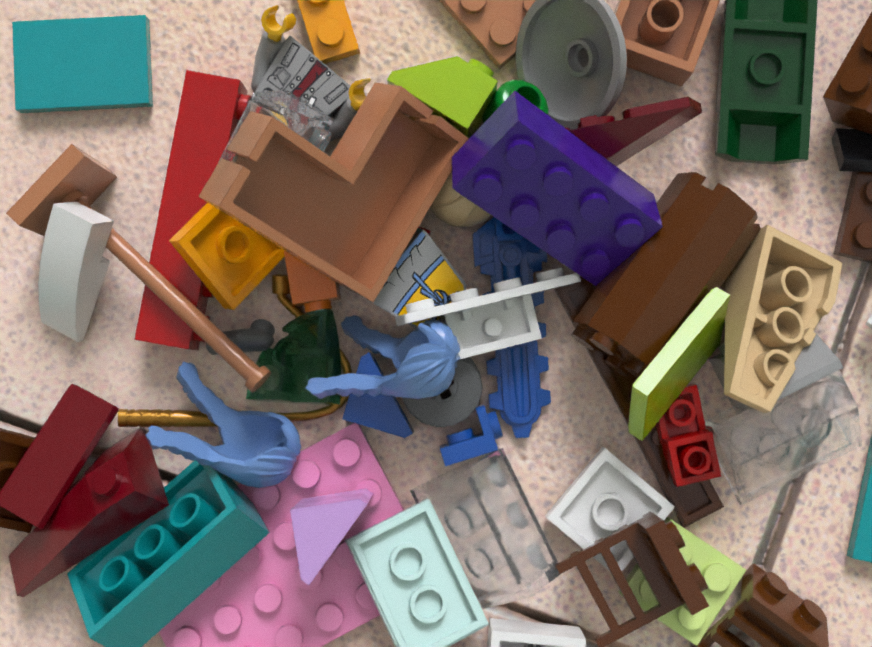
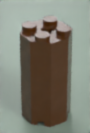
M697 172L678 173L656 203L663 227L600 282L573 320L576 328L571 336L590 350H594L597 347L608 356L605 363L625 377H628L631 373L638 378L710 290L715 287L720 289L761 230L760 224H754L758 216L753 208L730 188L720 183L716 185L714 190L703 186L702 183L707 177Z

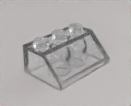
M840 370L778 400L771 412L762 413L758 410L732 407L705 421L706 429L713 433L719 465L740 505H744L862 446L858 406Z
M503 448L472 459L410 490L416 504L425 499H430L482 609L530 598L560 575L555 566L558 563L556 556Z

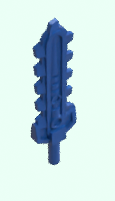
M495 217L472 234L474 267L480 266V273L490 276L491 291L482 295L495 293L494 283L520 277L522 286L534 283L533 273L542 270V262L547 263V253ZM544 291L531 294L534 309L535 306L544 303ZM538 322L541 337L544 338L546 337V324ZM537 340L495 350V358L486 361L487 374L497 376L498 391L488 394L489 408L500 411L503 420L512 427L515 438H529L532 424L537 421L541 414V407L551 404L550 390L540 388L539 373L549 370L548 357L538 355Z

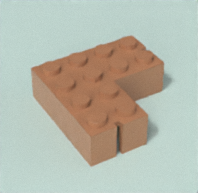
M375 82L331 156H328L274 117L250 111L227 148L235 156L231 161L221 158L198 197L341 286L374 303L451 173L452 156L469 138L442 117L431 115L433 110L402 86Z

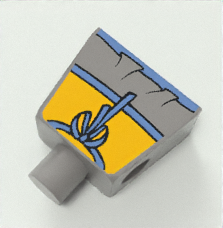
M417 228L375 299L374 304L398 317L407 314L405 305L430 298H433L435 307L452 303L450 294L465 290L467 285L429 234L423 229ZM440 316L431 318L441 322ZM426 320L410 323L409 325L416 329L420 323Z

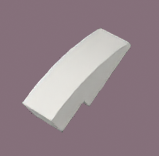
M77 201L53 204L40 259L38 291L41 322L76 342H80L85 337L110 260L102 257L114 221Z

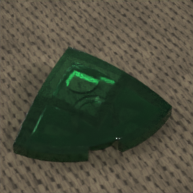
M321 309L308 312L290 321L282 328L283 332L289 334L279 340L273 349L268 348L266 351H262L256 364L259 367L266 366L271 371V375L256 391L250 392L247 389L246 399L280 403L340 405V395L338 394L319 399L311 394L309 390L305 389L308 385V380L311 378H328L341 375L339 338L333 311Z

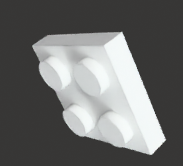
M602 447L545 517L580 547L585 549L601 537L605 538L617 532L618 528L626 524L630 525L643 518V515L650 511L664 521L675 506L611 452ZM625 540L609 548L621 571L633 559V555ZM601 553L593 557L608 569Z

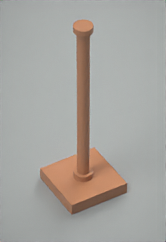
M71 144L6 214L20 227L45 236L53 204L77 201L92 209L90 206L109 187L117 176L104 164ZM113 228L111 229L106 248L246 380L245 387L250 392L260 388L270 377L271 371L266 366L259 367L119 233Z

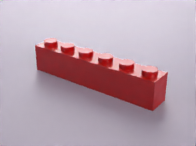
M186 70L149 263L205 315L208 298H214V296L169 240L207 204L206 201L198 196L221 158L231 161L235 156L227 148L252 109V96L247 95L248 90L239 79ZM145 285L134 340L188 350H199L200 342L205 343V341Z

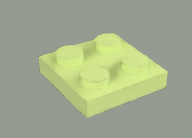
M667 517L664 523L672 521L684 540L685 547L679 549L687 566L695 563L708 585V589L704 590L702 594L709 607L691 615L681 605L657 618V620L697 646L743 577L746 569ZM636 563L626 581L641 609L647 611L658 605V602Z

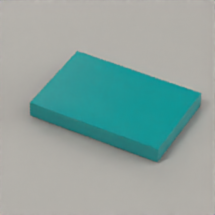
M146 15L12 22L15 110L18 112L38 113L153 107L150 20Z

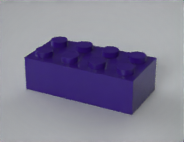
M516 91L499 106L452 156V188L595 286L663 227L653 193Z

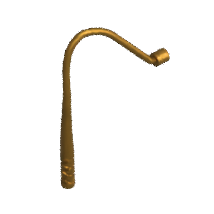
M272 275V293L277 294L279 302L331 350L341 364L344 374L352 373L350 362L339 346L297 306L292 305V301L285 295L290 294L288 275ZM340 396L329 406L317 410L276 414L283 415L290 421L318 419L333 414L343 407L348 401L349 396ZM119 409L118 427H150L151 425L158 427H218L201 411H163L161 409Z

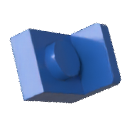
M484 405L476 407L475 410L482 433L474 435L472 428H467L446 435L448 443L440 445L445 466L498 450L495 439L502 438L503 434L495 411L487 413Z

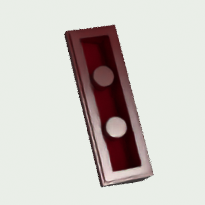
M71 384L1 489L0 506L42 530L114 419L119 408L80 386Z

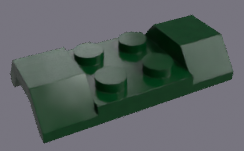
M725 0L724 19L721 24L716 98V112H718L716 156L731 162L774 165L808 160L818 0Z

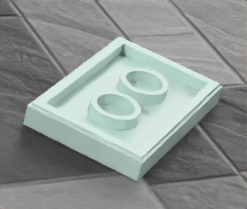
M425 499L345 540L395 647H449L489 625L430 499Z

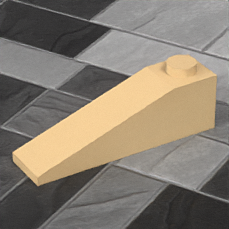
M769 225L761 228L726 279L725 292L730 294V299L725 317L724 395L762 413L771 412L796 370L794 363L804 347L810 346L816 336L814 332L816 326L823 316L829 314L835 304L842 262Z

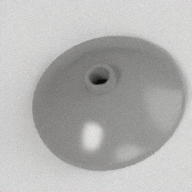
M536 0L527 11L518 33L516 43L518 79L529 82L540 89L547 100L548 116L564 128L577 129V124L580 122V118L593 115L597 117L606 116L620 96L627 68L625 39L616 15L604 0Z

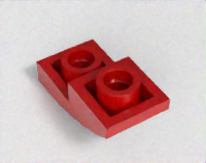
M690 383L656 423L664 456L676 487L721 477L713 433L706 429L698 387L696 384Z

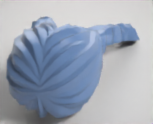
M358 316L345 317L344 321L341 322L344 334L353 338L354 342L360 344L363 349L367 348L375 354L379 353L383 358L392 359L397 372L386 376L347 373L336 377H316L308 380V385L305 389L309 390L311 394L319 399L335 394L340 396L353 394L360 397L365 393L373 397L382 394L413 399L438 396L448 389L453 380L455 368L458 367L457 362L460 360L458 354L460 352V345L456 336L453 335L452 329L445 323L434 319L420 323L418 328L403 338H393L389 334L380 333L378 330L368 329L363 325L361 318Z
M183 361L182 365L178 368L176 379L183 386V391L187 393L191 402L196 405L201 413L206 414L212 423L218 426L223 445L212 446L188 433L165 431L158 426L151 425L148 427L149 432L145 436L152 449H168L173 454L182 455L185 459L196 460L201 465H209L214 470L245 486L263 488L284 481L291 474L293 465L297 461L296 457L300 454L301 449L300 435L294 424L285 416L273 412L236 411L226 406L223 400L214 395L211 389L203 385L195 365L191 362L186 363Z

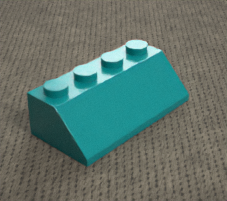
M196 460L193 461L164 487L169 506L86 557L67 573L90 639L105 647H142L270 533L254 504L231 478L214 470L209 465H201Z

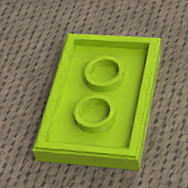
M717 287L711 289L633 383L628 423L630 434L643 441L720 345L730 294Z

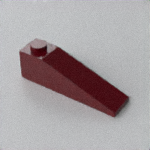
M683 97L629 108L622 112V120L615 121L614 116L597 117L593 115L580 118L577 129H566L615 166H618L701 114L702 108L701 103L690 97Z

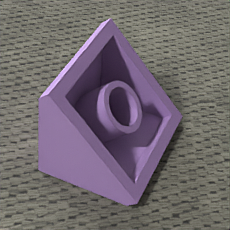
M368 489L303 498L290 510L300 577L307 585L311 584L367 506L373 495Z

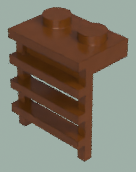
M651 511L644 514L643 518L630 525L626 524L618 528L617 532L605 538L601 537L589 547L581 551L577 550L570 554V557L555 564L559 574L575 566L577 567L610 630L594 639L598 647H605L681 605L691 615L709 607L702 594L704 590L708 589V585L695 563L687 566L679 549L685 547V543L678 529L672 521L664 523L660 517ZM624 540L658 602V605L645 612L642 611L609 549ZM601 553L634 615V618L621 625H618L585 563L586 560Z
M753 563L742 577L741 599L705 633L697 646H692L710 647L716 642L722 647H750L728 630L732 625H735L763 647H829L827 617L822 609L813 601L803 600L789 590L786 583L773 572H765Z

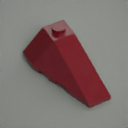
M140 427L107 448L66 492L42 530L34 527L8 557L17 596L25 597L169 506L152 448L145 436L147 434L145 429Z

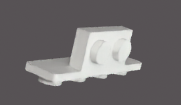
M563 267L537 273V282L522 286L520 277L494 283L495 293L479 296L477 288L450 294L452 303L435 307L433 298L405 305L407 314L395 317L396 325L398 327L440 316L441 322L452 329L453 335L457 338L460 345V352L458 353L460 359L542 339L531 294L581 282V278L577 273L565 276Z

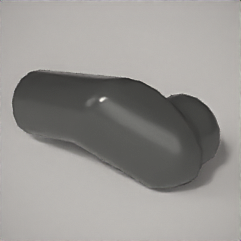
M263 319L255 320L249 329L222 331L243 352L266 351L274 343L272 336L275 333V328L271 322ZM206 343V348H207L208 352H209L210 354H212V355H218V354Z

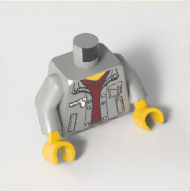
M275 5L264 11L261 18L265 32L262 34L255 56L251 83L254 93L252 100L266 115L274 117L310 143L320 145L342 138L366 98L364 88L371 79L357 80L350 86L292 36L285 40L282 34L293 29L296 25V17L293 13L286 15L283 25L280 26L275 17L279 6Z

